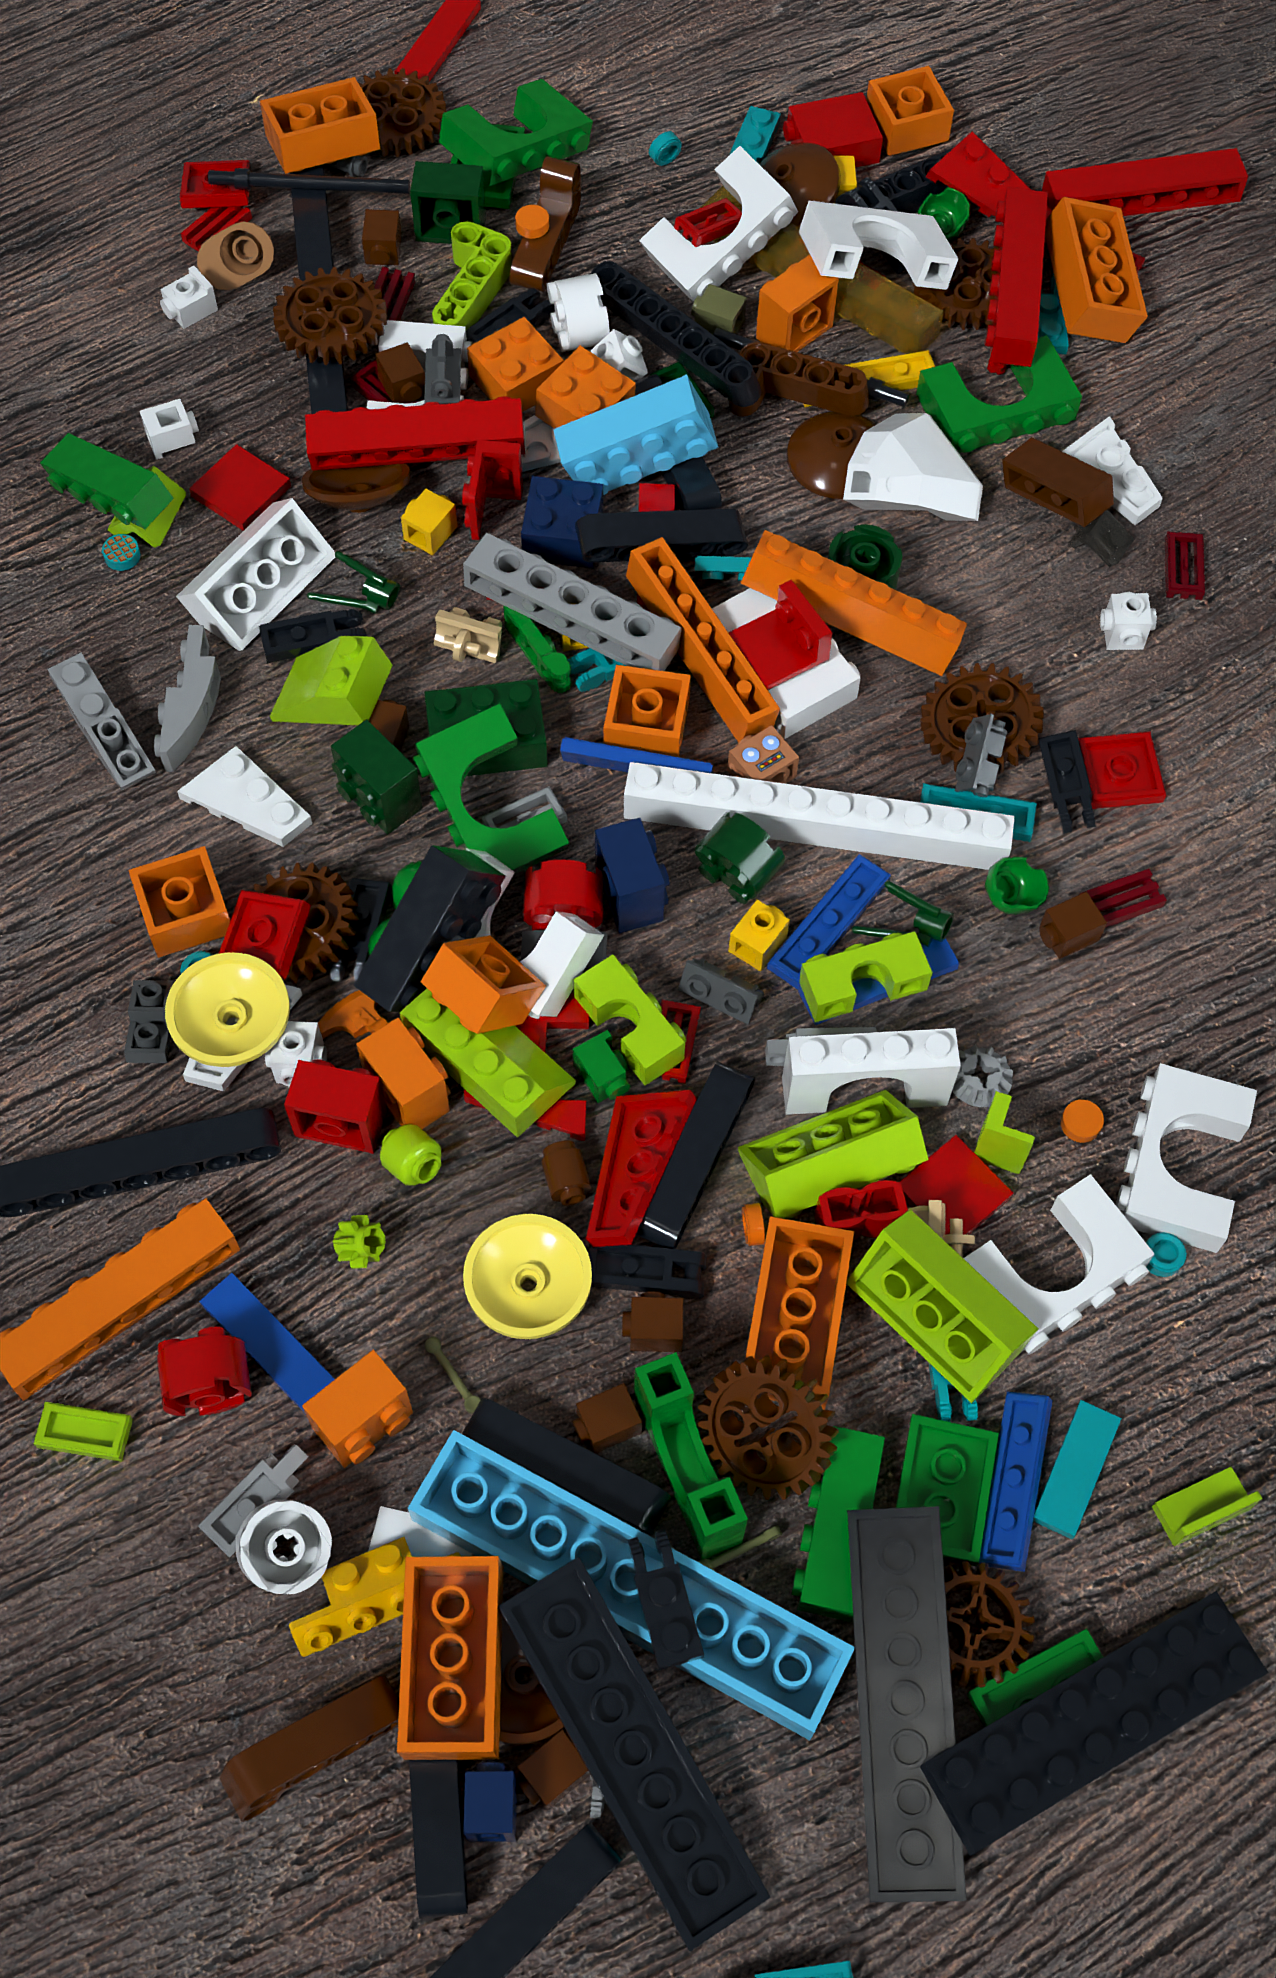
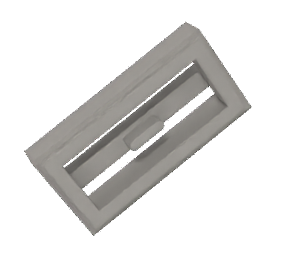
M550 786L482 816L481 820L482 825L497 828L495 825L519 815L517 819L498 827L508 828L553 808L560 824L567 822V814ZM547 801L550 803V804H548V805H546V806H543V807H541V808H539V809H537V810H535V811H532V812H531V811H528V812H526V813H523V812H525V811H527V810H529V809H532V808H534V807H536V806H538V805H540V804H543V803H545V802H547Z

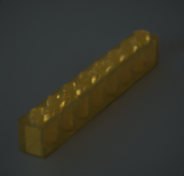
M724 186L701 206L704 207L727 198L742 212V205ZM790 222L788 226L781 228L771 237L762 250L755 252L747 261L777 278L790 265L800 262L810 253L799 234L800 228ZM730 234L717 238L713 241L718 243L726 237H728ZM860 262L853 279L839 278L835 313L866 330L872 336H876L895 347L899 352L909 354L925 351L939 336L944 311Z

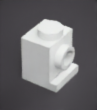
M195 266L188 268L189 274L161 289L163 299L160 300V305L169 319L174 318L183 329L218 311L213 286Z
M181 399L140 411L144 429L156 460L163 458L162 453L195 443L193 433L199 432L197 422L192 411H185Z

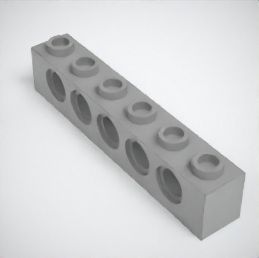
M486 532L463 563L465 587L623 665L665 671L679 650L681 627L677 626L672 620L666 617H659L643 609L636 602L626 601L610 593L603 586L593 585L579 578L570 570L560 569L546 562L537 554H530L519 549L504 538H497Z

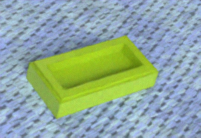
M45 1402L34 1445L41 1449L122 1462L133 1418L126 1414Z

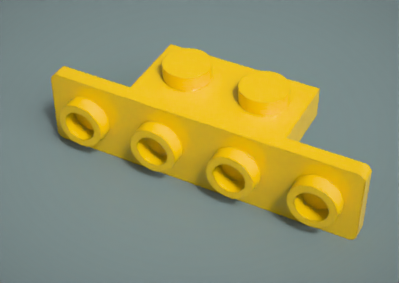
M405 1537L325 1570L322 1580L331 1605L289 1623L290 1632L301 1656L305 1657L325 1650L333 1644L359 1633L367 1632L375 1626L403 1615L405 1557H412ZM455 1552V1553H452V1554H450V1555H448V1556H461V1555H460L459 1552Z

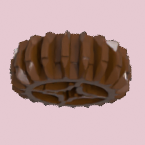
M964 1561L960 1565V1576H958L951 1565L944 1568L946 1596L960 1590H972L965 1608L951 1607L947 1611L948 1631L957 1637L959 1642L958 1653L960 1654L959 1656L950 1649L951 1674L953 1671L958 1673L957 1685L961 1688L967 1685L970 1675H973L976 1687H985L986 1673L990 1680L994 1678L998 1684L1004 1680L1002 1670L1004 1672L1009 1670L1012 1674H1015L1019 1669L1014 1659L1024 1662L1029 1657L1027 1650L1020 1644H1032L1035 1638L1031 1632L1022 1629L1031 1626L1035 1622V1618L1033 1615L1020 1613L1021 1610L1029 1605L1030 1601L1027 1597L1014 1599L1013 1594L1019 1588L1018 1582L1014 1581L1007 1588L1004 1587L1000 1582L1003 1580L1005 1572L1000 1569L993 1578L987 1577L988 1565L986 1563H981L976 1574H973L970 1563ZM987 1596L993 1599L1001 1608L1006 1618L1007 1626L1004 1625L1003 1620L995 1618L989 1613ZM975 1609L976 1625L983 1627V1629L980 1628L970 1641V1626L963 1621H966ZM997 1638L1006 1640L1002 1653L996 1657L982 1661L974 1660L975 1652L978 1650L981 1641L994 1642Z

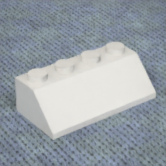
M293 498L273 502L176 597L200 625H204L205 629L238 651H241L260 633L259 626L270 623L335 558V552Z

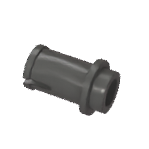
M363 155L337 160L331 164H324V167L349 173L350 177H363L367 171L368 159Z

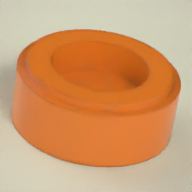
M526 205L517 211L515 215L516 230L521 236L535 239L544 236L548 232L549 214L546 209L539 205Z
M1075 1100L1065 1108L1061 1116V1128L1064 1134L1075 1142H1090L1099 1135L1104 1124V1116L1101 1109L1095 1103L1088 1100Z
M760 1203L744 1204V1207H742V1223L746 1244L749 1246L763 1245L765 1243V1233Z

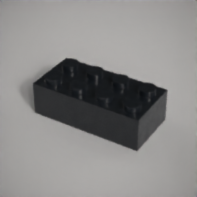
M431 845L353 986L387 1011L401 1012L427 989L421 983V980L442 944L476 937L481 929V919L486 910L500 896L501 884L506 875L470 851Z

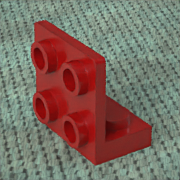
M792 579L779 585L778 601L775 605V610L728 632L767 690L829 660L832 631Z

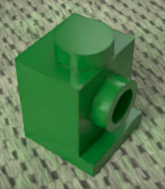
M608 1030L573 1048V1066L598 1103L607 1098L614 1100L616 1096H622L630 1089V1085L626 1080V1072L629 1071L627 1062L619 1050L612 1051V1035Z

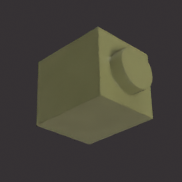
M709 284L704 294L696 297L691 315L695 316L696 323L712 335L717 327L738 334L745 322L747 297Z

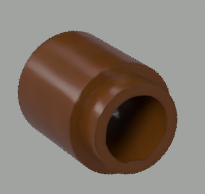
M570 1140L548 1145L543 1149L544 1158L541 1164L551 1199L561 1202L564 1206L582 1202L586 1198L585 1194L592 1187L581 1150L576 1148L574 1142Z

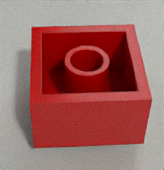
M319 1059L312 1060L311 1062L298 1060L284 1103L295 1137L374 1154L387 1107L380 1077L375 1076L371 1071L362 1068H353L351 1071L335 1068L330 1062Z

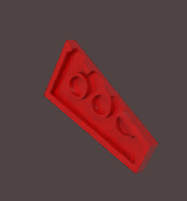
M973 131L937 162L926 175V178L934 183L939 180L948 187L964 193L967 199L980 207L978 211L987 217L995 216L998 201L1005 200L1007 187L1031 190ZM1048 206L1046 212V219L1052 212V210ZM1046 238L1044 241V247L1047 245Z
M691 1090L616 1096L586 1239L593 1247L632 1244L697 1100Z

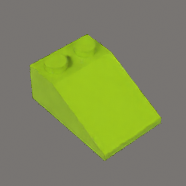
M340 636L296 657L269 717L273 722L358 726L366 719L369 721L393 665L374 637Z

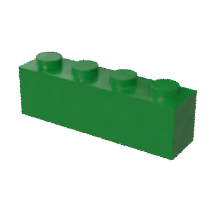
M67 433L40 462L49 474L46 478L47 481L60 493L67 491L83 504L88 501L101 513L107 514L110 512L126 525L133 523L146 529L174 499L156 473L70 433Z
M832 1426L839 1429V1433L829 1441L837 1446V1451L828 1458L832 1464L822 1474L821 1482L817 1481L815 1485L811 1486L808 1507L816 1508L813 1525L804 1524L799 1550L807 1552L805 1569L796 1568L791 1595L799 1597L797 1606L799 1611L850 1622L853 1617L847 1510L873 1509L885 1437Z

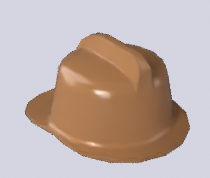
M245 221L235 223L211 236L202 244L197 255V266L201 274L213 287L220 290H232L262 275L270 268L274 259V246L270 236L262 227Z

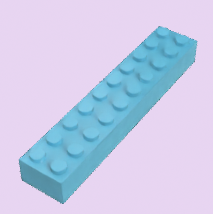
M453 1430L408 1507L412 1521L475 1556H499L504 1572L529 1586L579 1557L625 1639L654 1654L634 1582L636 1573L627 1541L638 1537L639 1542L643 1546L646 1569L649 1572L663 1568L661 1556L657 1552L654 1538ZM671 1548L675 1564L678 1563L704 1652V1658L680 1664L676 1667L810 1740L855 1647Z

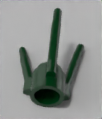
M336 551V558L367 577L362 589V595L367 597V601L322 593H307V598L311 600L362 608L377 614L380 607L386 610L392 608L398 597L400 584L375 573L347 554Z
M891 881L884 883L889 893L919 909L915 916L913 927L919 929V933L916 934L920 944L929 947L932 939L939 942L945 940L952 926L954 913L922 900ZM852 927V932L855 934L882 938L893 933H902L903 935L911 933L873 927Z

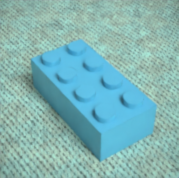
M687 375L553 429L561 464L572 480L603 484V495L607 494L608 491L626 484L636 483L643 477L659 471L669 470L676 464L691 458L701 457L707 452L719 448L709 412Z

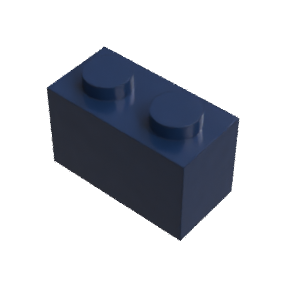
M504 1763L476 1764V1772H465L464 1835L469 1842H516L517 1781L514 1771H507Z

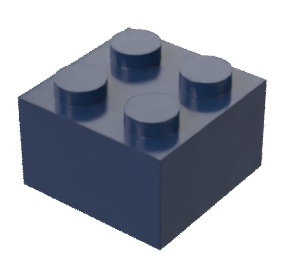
M532 476L521 530L522 550L530 554H537L550 564L594 569V563L586 562L582 558L575 522L589 514L603 513V484Z
M640 817L595 830V869L597 867L604 874V894L619 934L662 922L664 906L669 904L665 888L670 885L669 876L664 863L657 864L654 853H657L654 835L651 830L645 831Z

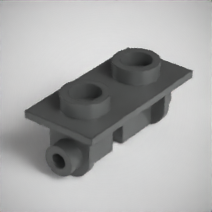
M438 334L432 341V348L426 349L424 404L427 402H438L440 404L458 403L460 401L461 348H453V342L448 335Z
M993 714L973 718L966 729L965 752L963 759L959 762L956 769V792L973 790V794L976 796L988 797L989 791L994 790L999 765L987 761L988 755L1001 758L1008 731L1004 729L1005 722L993 720Z
M695 958L687 960L678 990L748 1025L755 1006L758 1007L764 997V992L759 990V985H753L735 975L729 980L726 978L727 971L708 963L704 958H701L700 961Z

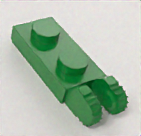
M503 605L505 628L541 678L545 680L548 686H551V690L553 689L554 692L563 694V692L570 690L572 683L569 675L571 674V665L567 657L563 653L556 652L553 641L547 634H541L537 628L536 621Z

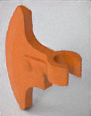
M358 990L349 994L328 1010L318 1022V1026L323 1039L336 1031H346L354 1038H357L367 1032L374 1033L388 1024V1022L377 1013L376 1006L378 1003Z

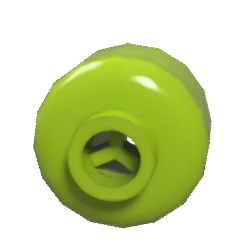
M406 1124L392 1129L385 1135L380 1151L381 1164L403 1184L414 1186L427 1183L436 1176L441 1167L442 1153L440 1145L419 1126Z

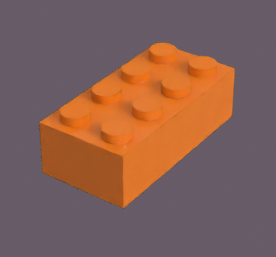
M1063 197L1046 219L1045 238L1067 333L1126 343L1147 319L1148 315L1122 210L1118 207Z
M770 1216L745 1359L748 1356H753L756 1363H758L765 1355H769L773 1367L782 1359H786L787 1372L792 1374L796 1369L802 1367L801 1381L807 1383L812 1379H816L817 1384L812 1392L815 1396L827 1394L829 1398L854 1231ZM768 1393L770 1400L777 1401L774 1395ZM827 1398V1400L821 1405V1407H822L823 1410H825V1407H826L828 1398Z
M499 1556L405 1557L397 1753L404 1760L499 1759L502 1614L498 1606L503 1603L504 1567Z

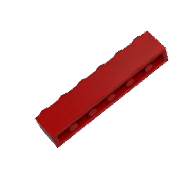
M1232 148L1046 171L1042 191L1048 192L1047 206L1052 211L1063 197L1118 207L1121 208L1123 216L1240 202L1248 174L1238 149Z
M1007 187L1005 200L998 201L995 222H1000V225L995 227L993 246H997L998 250L994 249L991 262V271L997 272L992 274L990 280L989 295L994 296V299L989 301L987 321H992V325L987 326L984 346L990 347L989 362L1031 367L1038 342L1048 192Z
M502 396L488 401L464 399L458 403L448 404L427 402L422 406L405 407L403 405H391L382 409L358 407L351 411L333 412L330 410H320L315 414H305L307 456L312 471L468 459L469 454H475L477 440L520 443L521 455L526 454L521 398L513 399Z

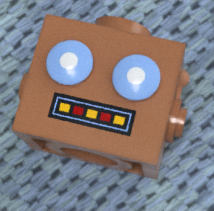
M771 725L755 736L748 735L744 737L735 748L729 751L727 771L734 777L786 784L797 777L799 756Z

